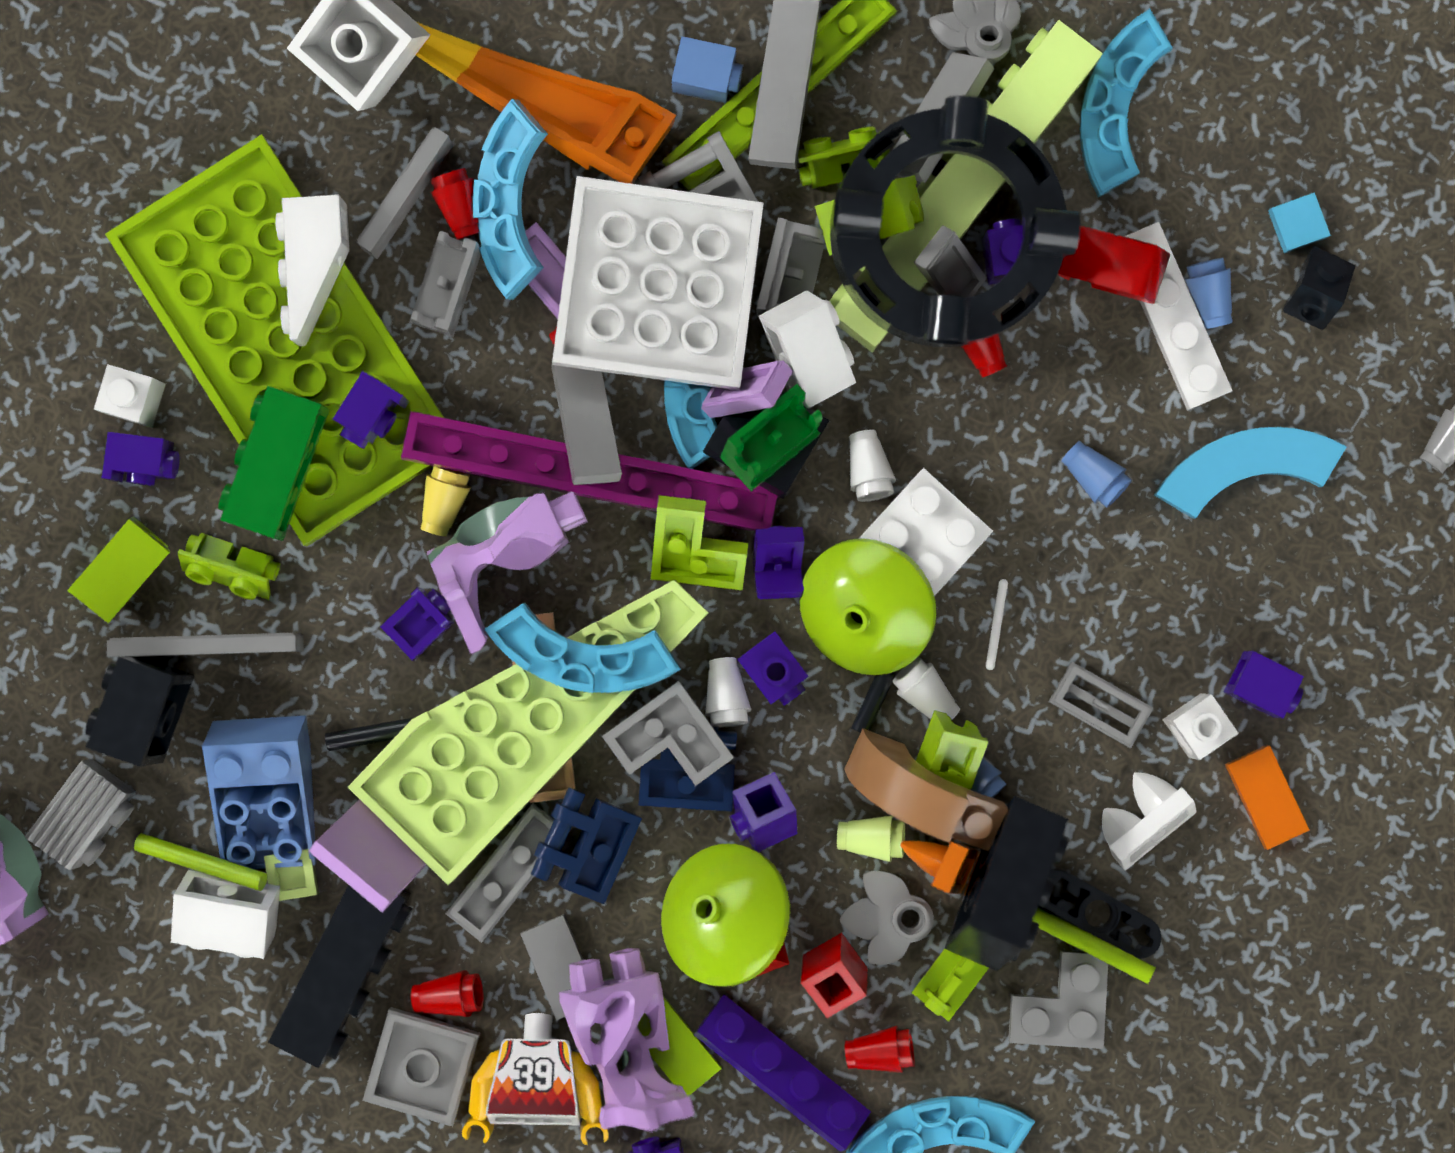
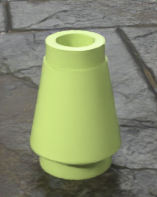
M894 816L838 823V850H847L848 852L891 862L892 858H903L904 850L900 845L902 841H905V823L901 820H894Z

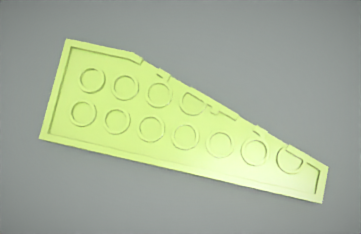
M673 580L567 638L585 644L616 645L633 641L656 630L669 651L672 652L709 612L676 580ZM515 664L430 711L413 718L357 776L348 788L447 885H450L636 689L613 693L575 691L556 686Z

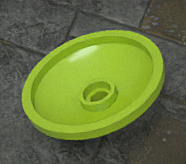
M873 539L846 540L824 551L807 570L803 579V594L800 597V611L803 624L816 647L835 664L860 674H888L912 663L926 648L936 623L934 593L929 580L919 565L897 547ZM851 612L860 614L863 623H856L851 617Z
M718 844L705 848L690 857L679 868L667 888L661 914L662 934L666 948L672 960L681 971L698 982L719 987L745 983L762 973L779 953L789 926V895L778 869L767 857L758 851L738 844ZM711 903L712 913L709 917H706V908Z

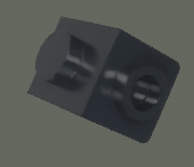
M1313 246L1303 264L1296 288L1284 305L1283 312L1320 330H1324L1345 302L1356 265Z

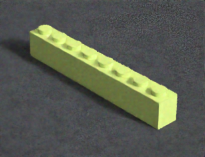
M1060 20L1056 22L1049 32L1043 27L1038 31L1025 49L1031 56L1021 68L1015 63L1010 67L997 85L1003 92L993 104L988 103L989 115L1015 127L1034 144L1103 55L1101 51ZM944 153L941 159L947 164L937 177L931 173L926 183L921 182L917 187L923 208L924 221L914 224L915 229L890 236L882 246L891 267L903 281L914 289L921 291L928 282L914 261L942 225L954 231L959 239H961L1006 180L1000 173L985 162L967 155ZM865 267L860 270L862 273L856 279V283L859 286L866 282L871 291L881 301L876 308L885 314L896 304L877 288ZM842 284L829 301L839 317V325L837 326L873 353L888 332L875 324L857 307Z

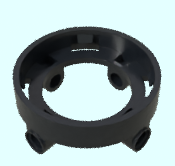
M972 96L947 97L941 109L918 112L889 125L867 143L855 158L838 187L833 203L830 220L831 250L836 270L847 293L857 307L879 327L901 339L916 344L932 347L965 346L993 337L1013 326L1040 303L1055 281L1063 258L1067 255H1074L1077 249L1080 235V214L1078 211L1066 210L1063 191L1050 163L1038 147L1022 132L1007 122L989 115V102L982 98ZM906 134L909 140L890 151L875 169L867 161L868 159L876 161L885 151L895 145L892 140ZM954 153L967 155L983 161L1000 173L1010 185L1018 200L1022 214L1023 235L1017 258L1009 272L1000 282L979 295L969 298L948 295H926L914 289L899 277L889 264L882 249L879 231L883 212V197L891 182L903 169L928 156ZM863 267H865L877 288L896 304L885 314L876 308L881 301L871 291L866 282L858 286L853 277ZM1028 283L1032 288L1024 301L1019 297L1010 307L1001 312L1002 321L999 322L992 312L1010 302Z

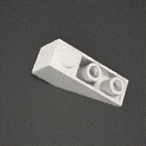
M339 195L282 198L283 212L276 213L277 237L279 241H284L285 259H279L278 274L281 287H287L288 306L281 307V324L283 333L289 334L290 340L298 346L307 345L349 253L347 204Z

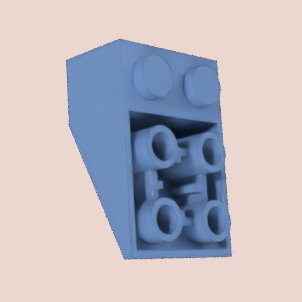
M306 715L213 721L203 742L202 750L220 858L252 869H264V856L274 854L279 861L283 862L275 864V868L303 866L302 860H298L303 849H308L309 851L315 843L311 750ZM309 852V858L314 866L316 865V857Z

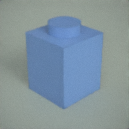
M681 36L672 77V91L678 94L726 104L729 91L738 92L743 65L735 63L736 48Z

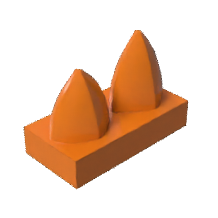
M912 840L902 841L900 845L911 860L934 877L932 886L949 894H961L980 852L963 843L953 841L950 842L949 846Z

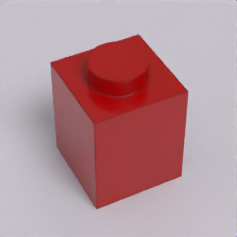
M840 933L803 954L801 984L826 1018H829L867 996L868 967L843 933Z

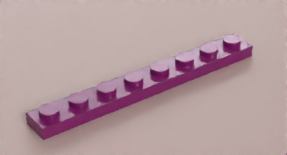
M412 411L410 412L401 459L563 493L573 491L574 495L656 512L659 495L706 501L705 522L754 532L756 529H767L772 526L777 499L775 494L761 486H758L751 492L738 478L618 454L622 472L620 482L573 485L566 444L563 442Z

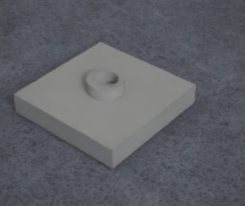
M391 1007L387 1013L362 1101L453 1127L480 1032Z

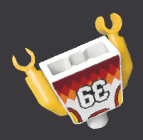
M544 1013L526 1014L524 1039H503L500 1050L491 1052L472 1078L468 1110L471 1116L462 1130L464 1139H469L472 1125H478L483 1128L485 1132L483 1143H486L494 1130V1124L578 1125L580 1126L581 1141L585 1145H588L587 1130L592 1127H598L603 1131L604 1143L608 1140V1129L601 1128L599 1119L602 1107L599 1081L590 1065L585 1064L581 1054L571 1050L568 1040L552 1039V1015Z

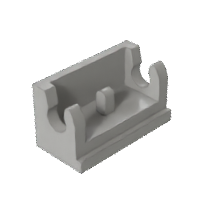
M778 217L756 315H761L806 290L813 294L825 245L822 229Z
M439 232L409 323L454 337L481 256L478 242L467 238L460 241L450 237L446 232Z

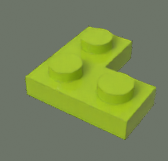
M659 495L650 579L668 582L676 580L678 583L743 590L748 543L702 538L706 501Z

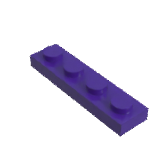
M725 995L720 997L693 1034L840 1152L847 1149L871 1113L869 1109Z

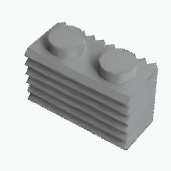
M81 760L28 831L25 838L68 870L79 868L83 863L89 867L105 849L106 843L101 839L111 826L116 829L119 828L132 813L134 806L129 801L136 791L95 760Z

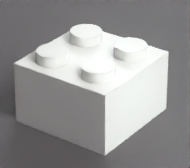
M321 0L287 49L357 111L375 107L383 99L429 38L430 34L392 0Z
M923 468L858 539L878 540L897 547L906 553L922 569L929 580L935 596L990 536L993 530Z

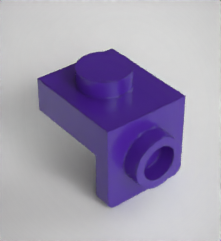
M773 526L767 529H756L752 563L758 599L802 597L804 587L801 565L805 543L802 527Z
M417 587L411 593L412 597L380 626L412 661L416 660L455 623L447 614L451 611L447 601L434 588L427 593L423 588Z

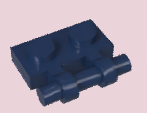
M719 726L713 727L729 750H736L737 731L719 730ZM667 747L661 752L660 759L652 758L641 766L638 805L732 812L735 764L726 763L695 786Z
M568 787L562 803H556L551 814L555 819L545 842L539 841L534 853L537 860L530 874L541 880L548 881L554 866H559L565 870L558 885L565 890L605 904L642 818L597 798L589 815L581 813L579 809L586 794ZM574 826L582 831L572 854L562 851V847L571 827Z

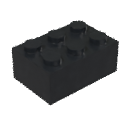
M1014 796L1006 805L1008 811L989 851L980 849L944 948L994 971H998L1010 960L1015 962L1023 949L1029 950L1039 929V923L1033 921L1038 905L1043 907L1046 904L1054 885V880L1048 878L1053 862L1056 864L1060 862L1069 838L1063 835L1068 821L1067 818L1017 796Z

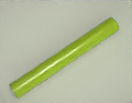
M141 833L137 836L134 843V849L137 852L257 891H262L267 883V873Z
M1039 907L1037 908L1033 921L1039 923V929L1146 984L1149 983L1156 969L1155 966Z

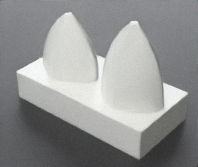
M1134 772L1133 791L1137 804L1145 817L1141 820L1136 815L1117 808H1105L1103 810L1102 830L1105 840L1109 845L1112 856L1125 871L1197 813L1194 800L1182 787L1177 790L1157 776Z

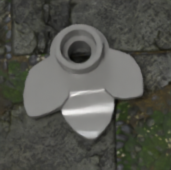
M953 0V12L935 15L929 19L932 33L946 48L951 50H967L971 56L986 58L991 64H995L1004 58L1010 50L1012 42L1011 32L1019 25L1021 9L1017 0ZM983 35H991L996 40L988 42L981 37Z
M884 871L865 872L863 874V885L867 898H862L850 905L840 916V922L853 935L870 940L867 953L870 964H891L904 956L911 942L920 941L930 933L934 923L933 911L924 899L909 894L904 881L900 877ZM906 910H914L918 913L919 920L915 926L907 927L902 924L901 916Z

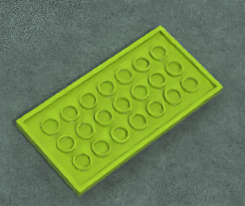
M261 134L108 231L105 235L238 444L243 439H249L254 424L253 421H250L253 403L259 394L264 395L267 386L320 403L330 409L290 521L291 527L303 546H309L431 468V465L401 459L411 411L442 418L444 416L345 262L307 345L298 346L290 340L289 334L283 333L281 307L288 306L287 287L282 288L280 285L278 262L279 259H285L284 241H279L277 237L276 213L283 212L282 198L303 196L265 137ZM362 371L409 400L405 409L398 404L395 406L392 412L397 414V417L384 438L377 436L373 444L368 442L365 449L342 437L340 433L344 426L333 420Z

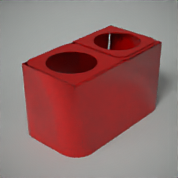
M1080 225L1077 249L1074 255H1067L1063 258L1057 275L1067 280L1075 278L1091 283V288L1155 304L1170 253L1155 244L1121 235L1116 236L1113 233Z

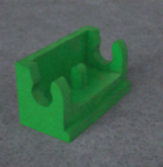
M795 384L779 397L773 407L764 409L726 442L720 458L751 492L820 435L817 429L822 422V414L820 410L810 414L805 409L803 401H805L806 392L798 384Z

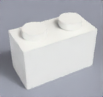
M806 290L759 315L775 360H783L793 370L786 383V388L789 390L795 384H798L806 392L805 401H803L805 407L809 409L856 383L850 367L854 365L853 355L847 344L839 338L835 327L839 325V317L835 308L827 299L822 300Z
M188 870L174 893L171 943L188 945L197 950L210 949L233 953L242 958L256 957L264 959L275 937L280 886L266 884L262 891H257L202 872Z

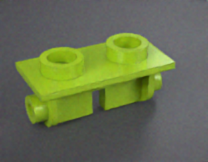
M863 127L850 131L848 133L849 139L831 143L830 137H819L805 141L803 143L804 149L799 150L797 158L799 163L806 162V167L798 168L802 186L811 185L812 189L841 182L843 179L841 164L849 163L850 167L866 144L880 132H876V127ZM890 150L885 151L876 161L871 159L867 161L875 169Z
M201 533L199 536L191 534L185 551L179 549L178 557L181 569L192 581L202 585H211L213 581L228 586L232 593L247 600H254L256 596L270 600L269 580L275 581L280 570V563L274 562L273 556L242 546L236 561L230 560L229 557L234 548L233 543L205 533Z
M943 949L911 993L924 1002V1005L938 1016L941 1015L947 1021H950L989 968L947 949Z

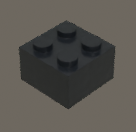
M118 657L116 663L109 665L103 677L102 689L106 690L102 704L100 708H95L87 721L85 734L90 737L86 748L138 767L163 763L195 675L145 657Z

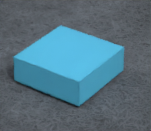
M1315 192L1268 210L1283 253L1331 236Z

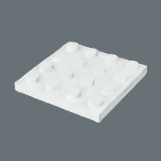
M577 176L552 365L739 390L763 202Z

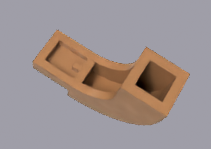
M862 729L844 768L852 785L872 803L904 823L946 842H950L951 838L989 851L1008 811L1004 802L954 784L927 770L912 758L905 744L866 729Z

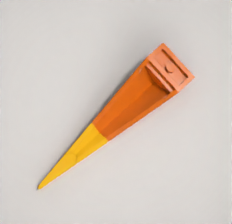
M418 23L430 36L417 52V57L500 112H502L511 99L519 100L548 133L543 141L586 170L594 167L619 182L633 184L673 127L676 114L637 92L594 82L526 62Z

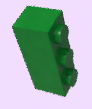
M267 386L264 395L259 394L256 397L250 413V421H253L254 424L249 439H243L240 442L235 454L234 465L239 466L233 484H226L220 496L218 508L223 511L220 518L221 521L284 541L330 409L320 403Z

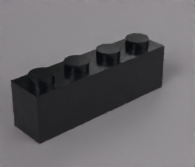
M348 885L268 1043L317 1068L328 1057L334 1060L337 1059L349 1034L342 1031L349 1015L357 1018L370 995L369 991L363 989L371 972L376 975L381 973L392 950L384 947L393 930L401 933L412 913L413 908L406 905L411 893L403 890L381 912Z

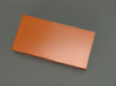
M1265 745L1225 764L1264 849L1269 850L1310 831L1270 745Z

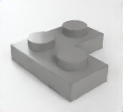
M680 681L602 736L629 775L667 747L695 786L734 758Z
M1060 950L1057 997L1011 994L1008 1041L1016 1044L1104 1049L1108 964L1086 952Z

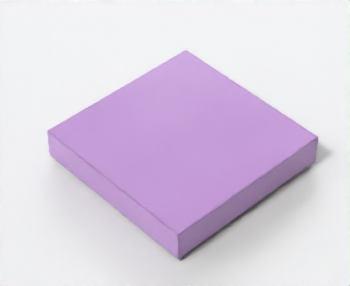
M360 799L318 838L309 850L313 856L381 912L393 902L427 865Z

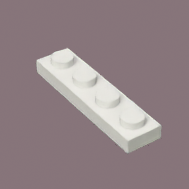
M1157 222L1124 236L1155 244L1170 253L1155 304L1142 301L1140 303L1187 411L1232 392V388L1160 223Z

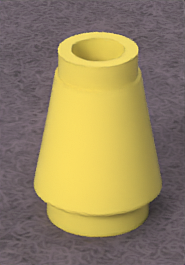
M433 466L432 473L426 474L422 513L423 521L420 529L439 536L448 535L449 529L452 527L471 489L467 485L470 477L469 474Z

